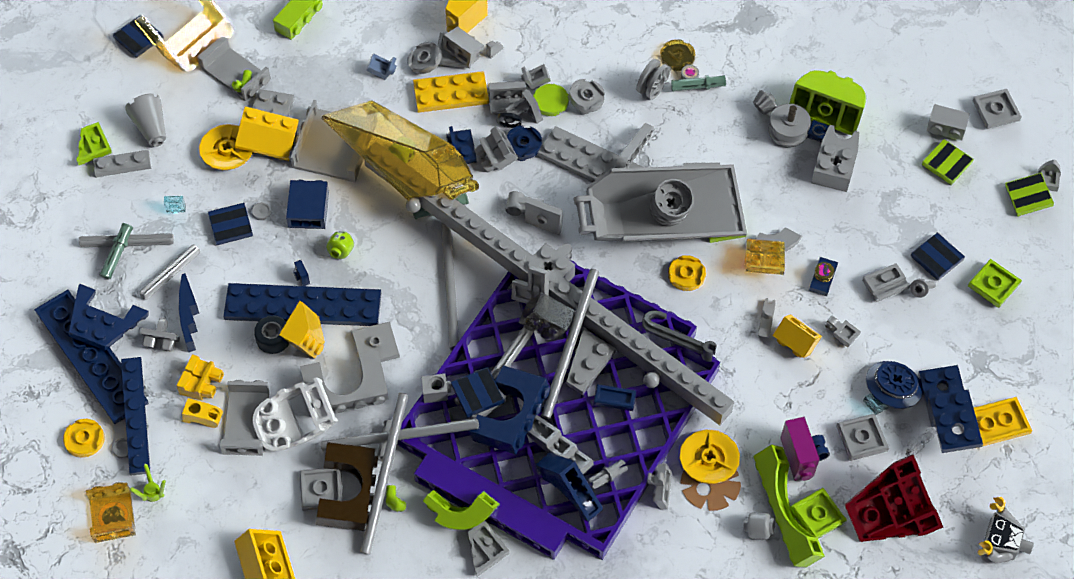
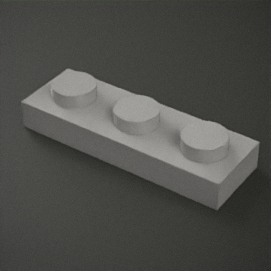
M149 150L93 158L96 178L151 169Z

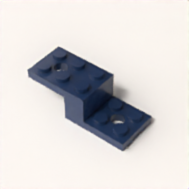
M958 365L919 371L918 375L923 389L931 427L936 428L941 452L948 453L982 447L983 442L969 389L964 390ZM941 383L946 384L948 389L944 391L939 390L937 385ZM956 426L961 427L963 433L955 434L952 428Z

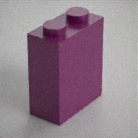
M805 416L786 420L780 439L790 464L794 481H807L815 475L820 460Z

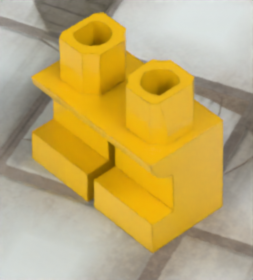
M192 354L176 386L180 395L201 401L203 397L213 399L216 393V386L210 385L212 380L220 383L224 373L223 370L215 367L214 362L203 361L199 356Z

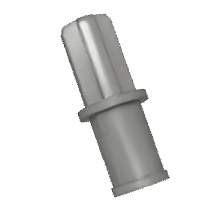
M619 460L608 468L604 467L603 471L589 478V485L596 489L608 481L612 482L613 478L628 471L627 466L619 469L625 462Z

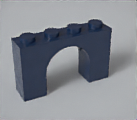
M503 365L495 383L502 393L521 399L524 402L523 408L514 418L505 421L494 420L477 414L475 419H478L479 428L469 430V433L475 442L516 455L519 448L523 447L527 432L531 431L533 420L540 413L542 403L550 393V387L547 379Z

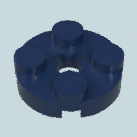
M517 126L512 128L507 134V138L518 157V161H525L535 157L542 146V136L533 127L524 128V126ZM521 140L524 142L528 141L526 145L521 144Z

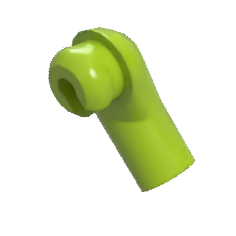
M244 70L242 80L233 81L232 88L234 91L242 92L241 88L251 80L252 72Z
M387 485L386 505L393 511L403 512L406 509V502L401 501L396 496V486Z

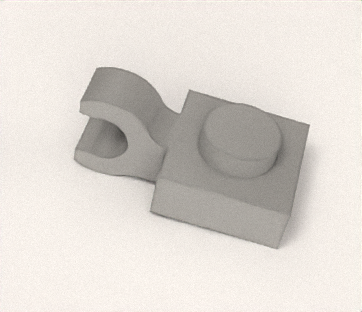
M832 315L825 324L827 329L835 331L833 337L846 347H849L861 333L860 330L847 320L841 323Z

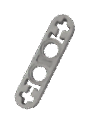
M644 123L620 154L615 168H628L649 141L654 126Z

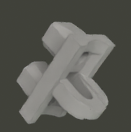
M166 318L158 320L156 330L141 328L140 334L144 335L143 346L155 348L156 339H162L160 349L166 351H173L175 342L180 341V336L167 332L168 321Z

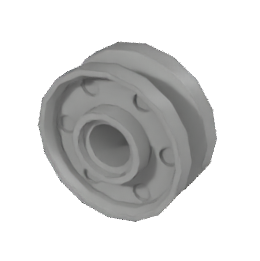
M658 59L651 60L639 77L636 87L637 92L640 94L646 92V96L649 99L657 97L669 78L670 66L666 64L661 66V62Z

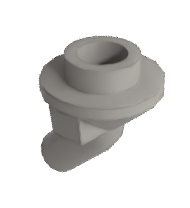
M919 278L911 283L910 291L915 297L921 298L928 294L929 289L935 288L936 283L935 281L925 282V279Z

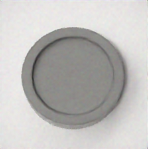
M263 202L255 204L252 208L253 217L257 220L267 219L271 214L270 206Z
M127 438L118 439L113 445V452L119 458L128 457Z

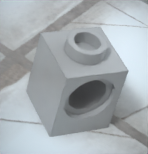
M445 374L421 376L424 403L448 400V393H451L450 381H446ZM436 386L441 387L439 390L432 389Z

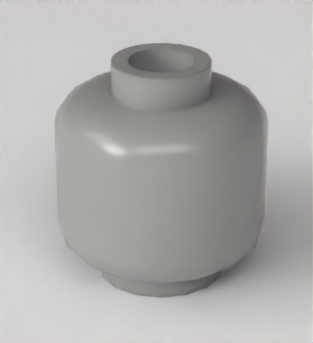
M753 512L749 514L748 520H744V532H748V536L751 539L767 540L774 534V518H771L768 513Z

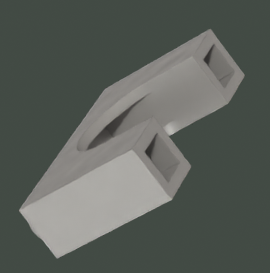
M378 350L359 353L363 380L356 391L346 395L335 394L326 387L320 362L300 366L305 384L313 382V378L316 377L322 379L325 393L335 413H341L353 407L360 409L371 403L378 405L384 403L385 400H389Z

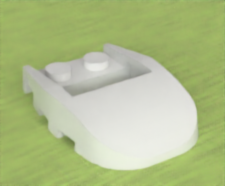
M316 377L313 378V382L307 384L301 382L293 387L283 388L277 391L278 394L270 399L267 398L259 404L253 415V426L258 439L262 440L263 447L271 451L286 450L316 439L338 422L322 385V379ZM301 394L304 396L316 427L315 430L305 435L301 433L289 400Z

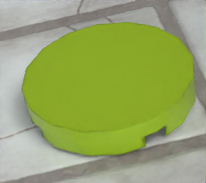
M542 85L533 95L538 103L541 114L546 116H557L562 111L564 112L569 105L568 93L560 85Z

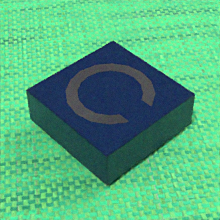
M813 120L807 133V138L822 143L829 125Z

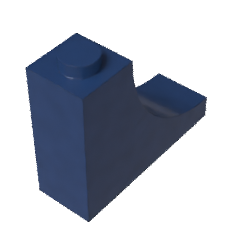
M550 452L535 464L543 479L561 491L576 507L585 521L589 522L603 510L602 505L575 461Z

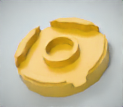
M690 255L678 257V259L670 263L668 268V278L671 284L683 291L698 289L706 277L705 266H703L698 258Z
M79 419L66 428L63 442L67 451L73 456L80 458L89 457L96 454L102 448L105 434L95 420Z

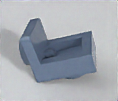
M373 54L366 71L386 80L396 70V58L392 57L388 61Z

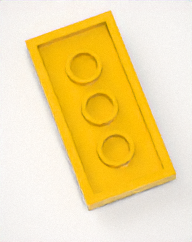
M484 71L413 80L418 113L489 104Z

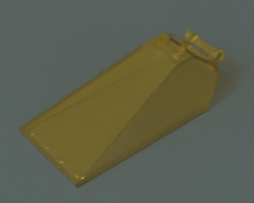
M373 100L325 114L321 118L408 201L415 197L431 196L443 193L450 200H453L461 194L469 191L474 192L479 189V184L476 180H473V175L463 156L454 146Z

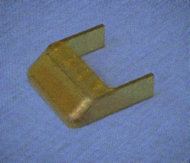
M199 0L203 5V11L166 42L144 15L134 21L167 60L182 71H190L199 65L197 56L223 35L229 39L234 34L233 24L213 0Z

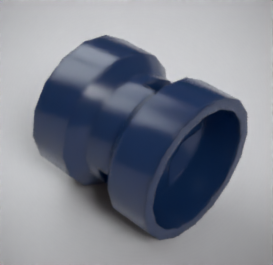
M812 436L820 459L819 461L825 460L830 456L828 448L825 447L826 441L824 436Z

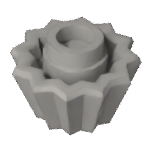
M759 90L753 101L758 111L764 115L777 108L774 96L769 92L766 93L763 90Z

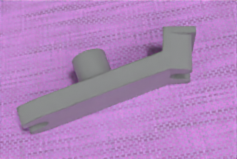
M766 298L764 301L758 332L759 337H770L775 300L772 303H768V298Z

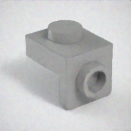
M545 64L530 71L525 66L521 68L523 73L521 75L522 81L525 82V85L528 84L532 90L551 81Z

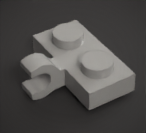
M658 464V471L655 472V476L652 473H648L647 479L648 483L656 486V490L653 491V501L660 510L668 509L672 472L667 464Z

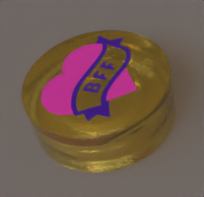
M821 262L816 266L814 275L819 281H830L834 275V268L827 262Z

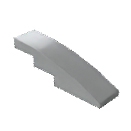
M538 415L535 416L532 429L527 432V435L547 453L551 452L575 461L582 474L594 465L593 460L579 451L576 444L562 436L559 429Z

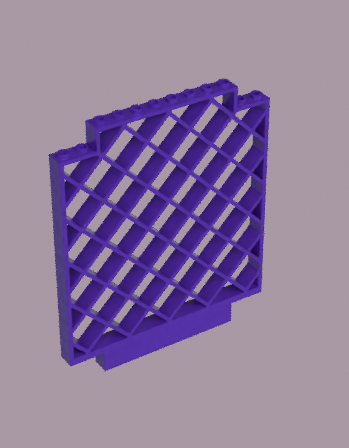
M572 261L575 264V276L569 282L576 287L583 286L584 288L590 269H584ZM507 272L436 375L445 374L446 377L467 372L472 374L476 370L497 365L505 354L500 334L521 330L531 317L526 304L519 302L523 317L496 322L493 309L496 305L516 301L512 299V289L508 288L512 281L515 279L519 280V278L511 272ZM598 276L594 288L612 296V298L598 300L597 302L609 311L624 308L629 325L639 333L645 334L648 332L643 328L642 322H636L632 307L645 314L650 311L666 313V319L653 317L655 319L651 321L671 330L676 329L691 338L696 336L697 326L691 321L684 320L675 313L660 308L658 304L651 303L643 299L642 296L627 291L623 286H617L607 278ZM554 305L555 310L548 311L538 326L559 322L564 339L537 344L535 334L533 333L529 338L531 346L522 348L513 361L517 362L535 358L539 375L547 379L549 387L552 384L555 372L546 374L541 356L563 351L569 333L566 320L573 319L556 305ZM489 318L490 324L483 325L486 319ZM578 335L574 349H577L581 335ZM494 336L498 353L473 359L470 358L467 346L472 340ZM670 342L671 347L662 348L685 366L683 357L708 369L696 374L710 384L719 372L721 362L714 356L712 361L708 362L703 360L701 354ZM573 350V353H572V356H571V359H570V360H571V364L573 363V359H574V356H575V350ZM464 354L465 360L457 362L460 356ZM627 357L611 358L599 375L610 373L613 386L622 388L617 371L638 365ZM567 369L563 383L567 381L570 369ZM661 382L654 388H649L645 384L625 388L636 390L635 398L652 395L658 414L631 419L629 411L621 409L624 421L597 427L592 408L600 406L594 405L595 395L588 396L587 390L581 395V399L555 404L551 417L554 427L561 431L562 436L574 444L595 441L600 460L594 461V465L583 474L584 476L601 472L604 467L608 468L619 460H623L625 464L620 467L638 464L642 477L640 485L616 490L614 480L607 482L609 492L598 494L596 497L601 505L613 503L618 521L614 526L591 531L589 522L585 521L580 513L584 532L555 517L578 511L570 501L551 506L546 505L541 485L550 483L545 481L541 474H538L533 454L545 452V450L535 442L529 443L527 434L523 447L519 448L516 455L502 450H495L493 447L488 446L489 452L460 458L456 439L471 436L469 430L398 440L397 446L423 460L414 472L416 483L431 491L434 490L440 496L461 508L471 506L475 499L484 491L500 504L485 521L555 560L568 540L603 560L650 484L647 482L648 473H652L655 476V472L658 471V464L663 463L696 408L689 404L688 407L665 412L659 393L671 390ZM436 386L432 389L439 390L441 387ZM422 393L403 420L401 429L415 428V421L420 414L443 410L446 423L451 422L448 408L458 406L454 402V399L457 397L456 394L449 395L447 401L424 403ZM510 395L515 413L491 419L505 421L518 415L520 407L517 397ZM541 407V411H540V413L538 414V416L541 417L542 419H546V418H544V417L541 416L542 411H543V408H544V407ZM585 410L591 429L563 435L558 416ZM679 421L672 432L669 423ZM661 425L666 438L665 445L641 451L635 431ZM628 433L634 452L607 458L601 439ZM450 440L455 461L427 445ZM527 456L532 476L503 482L498 462ZM655 460L647 471L645 462ZM493 464L498 484L472 471L470 468ZM535 487L541 508L512 492ZM631 499L623 511L620 501Z

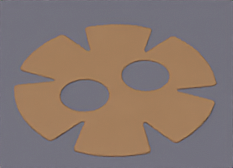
M708 456L707 460L711 461L712 457ZM683 470L681 484L693 485L684 489L683 493L690 503L700 509L706 500H708L709 511L724 509L729 506L724 495L734 501L739 495L741 482L729 481L739 476L736 470L734 475L726 481L708 484L711 491L708 495L702 496L696 489L697 485L701 482L691 478Z

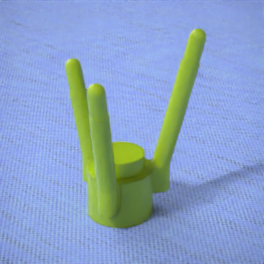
M144 464L148 484L143 489L144 493L134 488H130V491L141 497L142 501L156 502L165 496L164 488L166 481L162 480L159 487L157 483L153 482L148 465Z

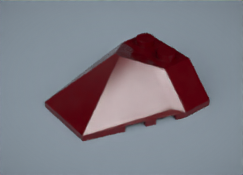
M914 454L893 462L844 504L860 542L884 540L890 537L904 538L910 535L924 536L943 528L938 512L932 505L920 476L921 471Z

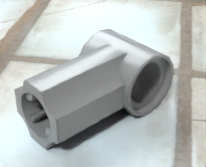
M511 191L508 195L505 211L513 216L525 213V202L528 197L521 192ZM533 198L544 203V199Z

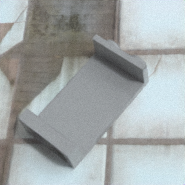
M223 35L197 56L201 69L245 101L254 96L271 79L268 67L260 70L231 49L228 38ZM250 70L252 78L241 88L242 92L234 91L232 88L233 81H241L243 71Z
M243 380L228 381L229 400L224 439H221L220 442L222 454L263 456L264 447L262 440L258 439L254 429L253 415L259 404L269 398L268 382L262 380H255L253 382H245Z

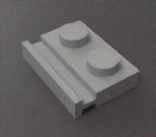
M897 263L866 275L862 280L871 295L875 297L876 302L907 290L911 285L906 281V277Z

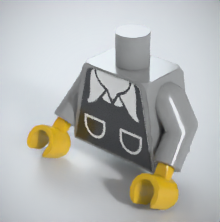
M994 497L993 500L996 503H991L990 509L997 510V513L994 512L990 519L984 541L978 543L982 546V549L978 550V554L985 555L996 564L1014 560L1019 551L1030 555L1034 543L1023 539L1025 528L1021 526L1005 507L1004 498Z

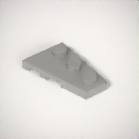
M583 329L566 385L583 395L616 353V348Z

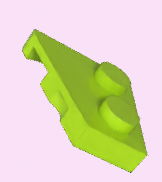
M99 122L81 128V140L78 146L79 155L76 159L79 166L93 161V158L103 157L112 153Z

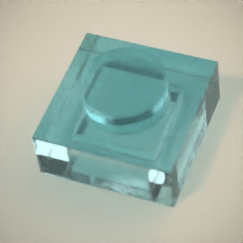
M164 196V205L167 213L186 212L183 196Z
M872 394L865 396L863 400L875 415L890 408L875 399Z

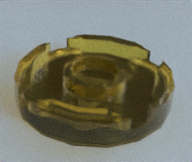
M684 40L668 41L661 48L660 60L662 64L670 66L673 71H682L684 66L693 65L695 61V49L690 43H685Z

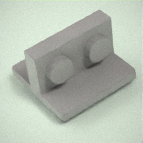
M525 82L489 83L491 114L506 113L505 108L522 99V93L526 91Z

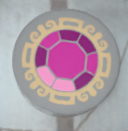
M686 65L682 68L681 78H699V69L694 65Z

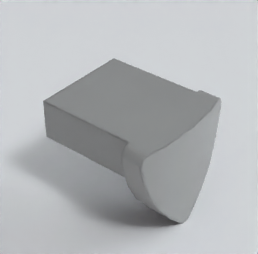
M1053 159L1044 163L1038 169V173H1042L1048 190L1057 192L1061 168L1058 162Z

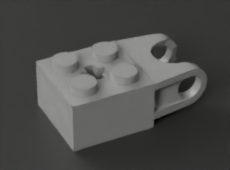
M834 125L828 127L821 143L811 181L812 184L847 192L858 153V131H855L848 139H841L836 136Z

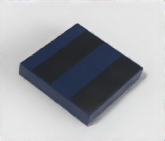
M141 15L113 34L114 39L136 58L164 38L163 34Z
M245 203L208 211L216 245L253 236Z
M938 232L911 253V257L937 281L965 258L960 251Z
M488 367L451 382V386L467 418L504 403V399Z

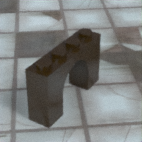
M327 442L323 469H336L351 473L360 482L361 491L356 497L347 501L319 498L316 525L365 531L370 514L368 506L372 505L374 493H370L371 486L375 487L376 475L372 474L373 468H377L378 456H375L376 448Z

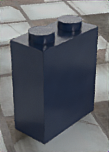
M290 180L286 214L288 228L326 229L329 198L328 181Z

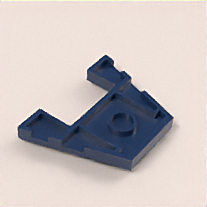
M79 284L69 337L105 351L121 339L125 332L135 328L139 321L145 320L149 316V311L132 305L124 319L90 306V302L96 295V290Z

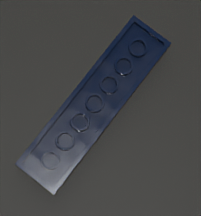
M228 283L223 317L224 320L259 322L267 316H278L287 322L298 302L301 301L319 316L320 324L374 326L379 324L382 292L381 289Z
M66 290L34 310L115 425L125 419L121 362L110 347L104 351L69 337L75 298L69 290ZM145 397V406H146L147 404H149V402H148L147 398Z

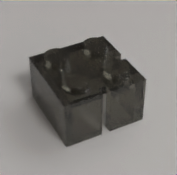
M541 292L526 303L518 323L524 325V328L529 331L536 330L546 340H554L559 335L567 332L575 310Z

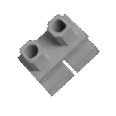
M496 126L490 130V135L479 139L481 144L474 149L481 159L486 155L488 156L482 162V166L488 172L495 168L502 170L518 159L507 136Z

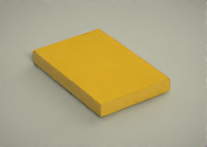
M1017 397L974 408L983 446L1032 433V428Z

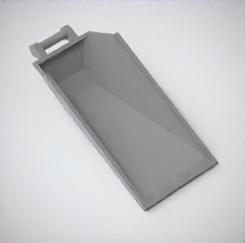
M734 164L611 168L610 171L588 185L587 195L574 197V204L577 206L580 224L578 228L579 234L587 235L593 233L594 240L640 241L747 235ZM669 179H680L692 189L694 204L682 222L673 226L663 225L657 222L651 215L649 209L650 200L662 182ZM585 203L589 205L591 226H587Z

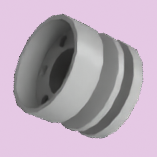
M680 179L665 180L658 186L650 200L649 209L651 215L657 222L663 225L673 226L679 224L685 219L694 204L693 191L687 183Z

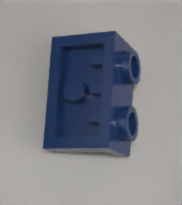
M449 126V133H446L447 144H451L452 148H449L450 159H454L455 166L477 163L471 129L453 131V126Z

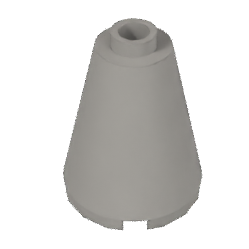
M151 93L134 98V102L131 105L128 102L125 106L126 113L148 144L155 147L162 145L166 140V133L159 95L154 97V94Z

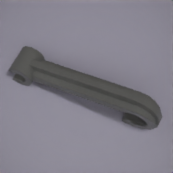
M650 311L643 316L642 326L648 333L699 353L705 361H712L717 347L713 341L703 343L651 321L653 317L666 319V313Z

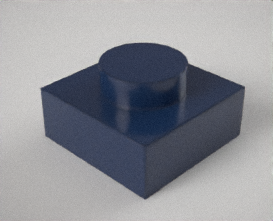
M302 260L295 261L293 274L296 281L300 280L303 286L309 285V275Z

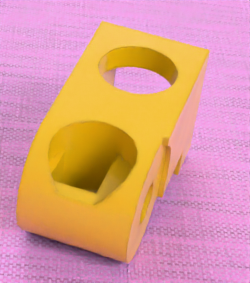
M187 398L182 412V420L190 424L195 422L207 427L216 428L219 425L223 410L208 403Z

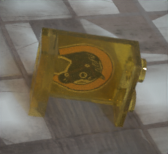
M116 482L111 486H96L86 490V495L90 501L92 520L90 535L94 543L136 535L131 491L127 482Z

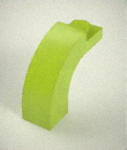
M434 490L423 500L429 510L438 513L434 521L444 527L455 530H465L478 526L500 505L484 491L475 499L471 506L463 508L450 504Z

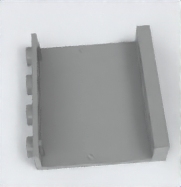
M313 100L312 105L307 108L306 120H303L301 123L300 135L296 136L294 150L291 149L289 154L292 168L356 182L364 161L363 153L368 149L377 126L376 113L369 112L367 119L318 109L316 100Z

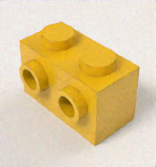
M791 314L783 318L772 335L780 345L788 346L793 350V354L800 358L810 356L822 337Z

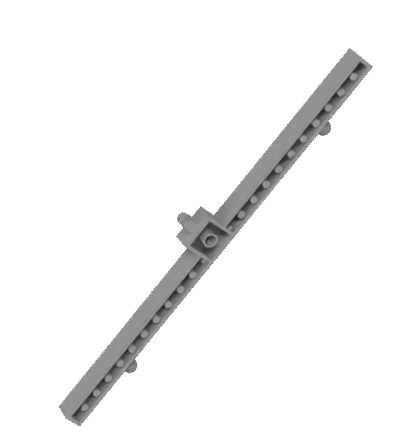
M375 142L363 153L367 168L410 198L406 202V209L409 212L416 213L422 207L522 281L528 282V272L532 266L549 271L548 300L574 318L583 291L569 282L575 276V264L570 261L572 258V247L570 244H563L555 250L545 243L532 255L379 143ZM593 298L590 299L582 325L646 371L647 374L644 376L643 381L647 387L654 388L661 382L719 426L732 413L734 406L732 399Z

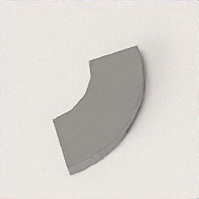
M786 227L776 234L767 235L759 233L750 250L763 254L785 252L793 248L801 240L802 235Z

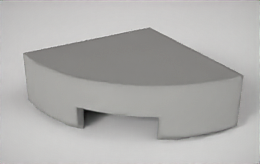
M498 41L488 42L486 44L487 56L490 58L495 56L503 49V45Z

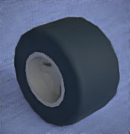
M267 316L256 324L254 336L259 349L263 352L277 354L289 346V342L279 335L286 324L284 319L278 316Z

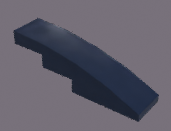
M186 273L181 276L179 288V315L188 352H192L196 348L191 334L198 332L193 316L200 313Z

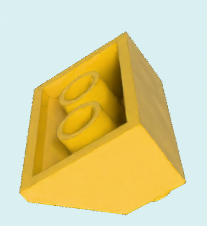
M245 106L235 148L289 161V154L294 144L299 120Z
M299 301L279 335L296 349L315 359L323 351V344L325 343L320 319L308 306Z
M248 529L234 541L245 579H295L281 531Z

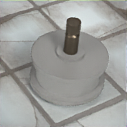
M795 104L778 106L773 110L770 117L768 132L771 139L785 147H795L802 144L808 136L807 133L811 123L810 116L804 108Z

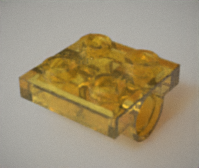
M747 239L744 264L746 272L784 275L785 242Z

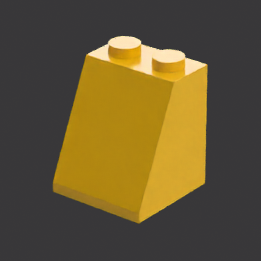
M449 0L445 8L447 32L458 26L468 33L488 16L487 0Z

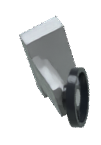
M529 90L522 93V99L505 108L506 113L497 115L496 122L500 126L506 128L521 126L522 119L518 115L526 110L529 111L536 123L543 120L538 103ZM503 117L505 123L501 122L499 118ZM514 121H519V123L516 124H508L513 123Z

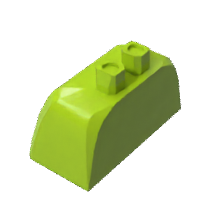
M813 70L804 74L796 81L789 104H795L804 108L808 112L811 121L815 120L829 126L834 125L835 130L853 135L857 131L866 104V93L850 77H839L833 71Z

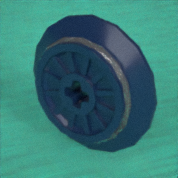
M882 361L875 363L867 372V388L873 397L882 404L892 408L906 409L915 406L921 400L923 393L921 381L916 373L906 365L895 361Z

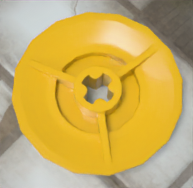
M232 124L219 125L209 130L202 137L199 145L200 156L203 161L210 167L219 170H231L244 165L250 159L253 152L235 148L239 126Z
M705 429L694 432L685 439L680 449V461L683 469L691 478L701 483L716 484L724 482L734 475L739 466L740 453L736 443L728 435L717 430ZM708 456L712 457L711 461L707 460Z

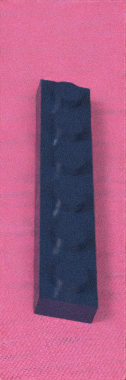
M142 358L121 359L129 474L131 476L146 474L144 464H147L150 470Z

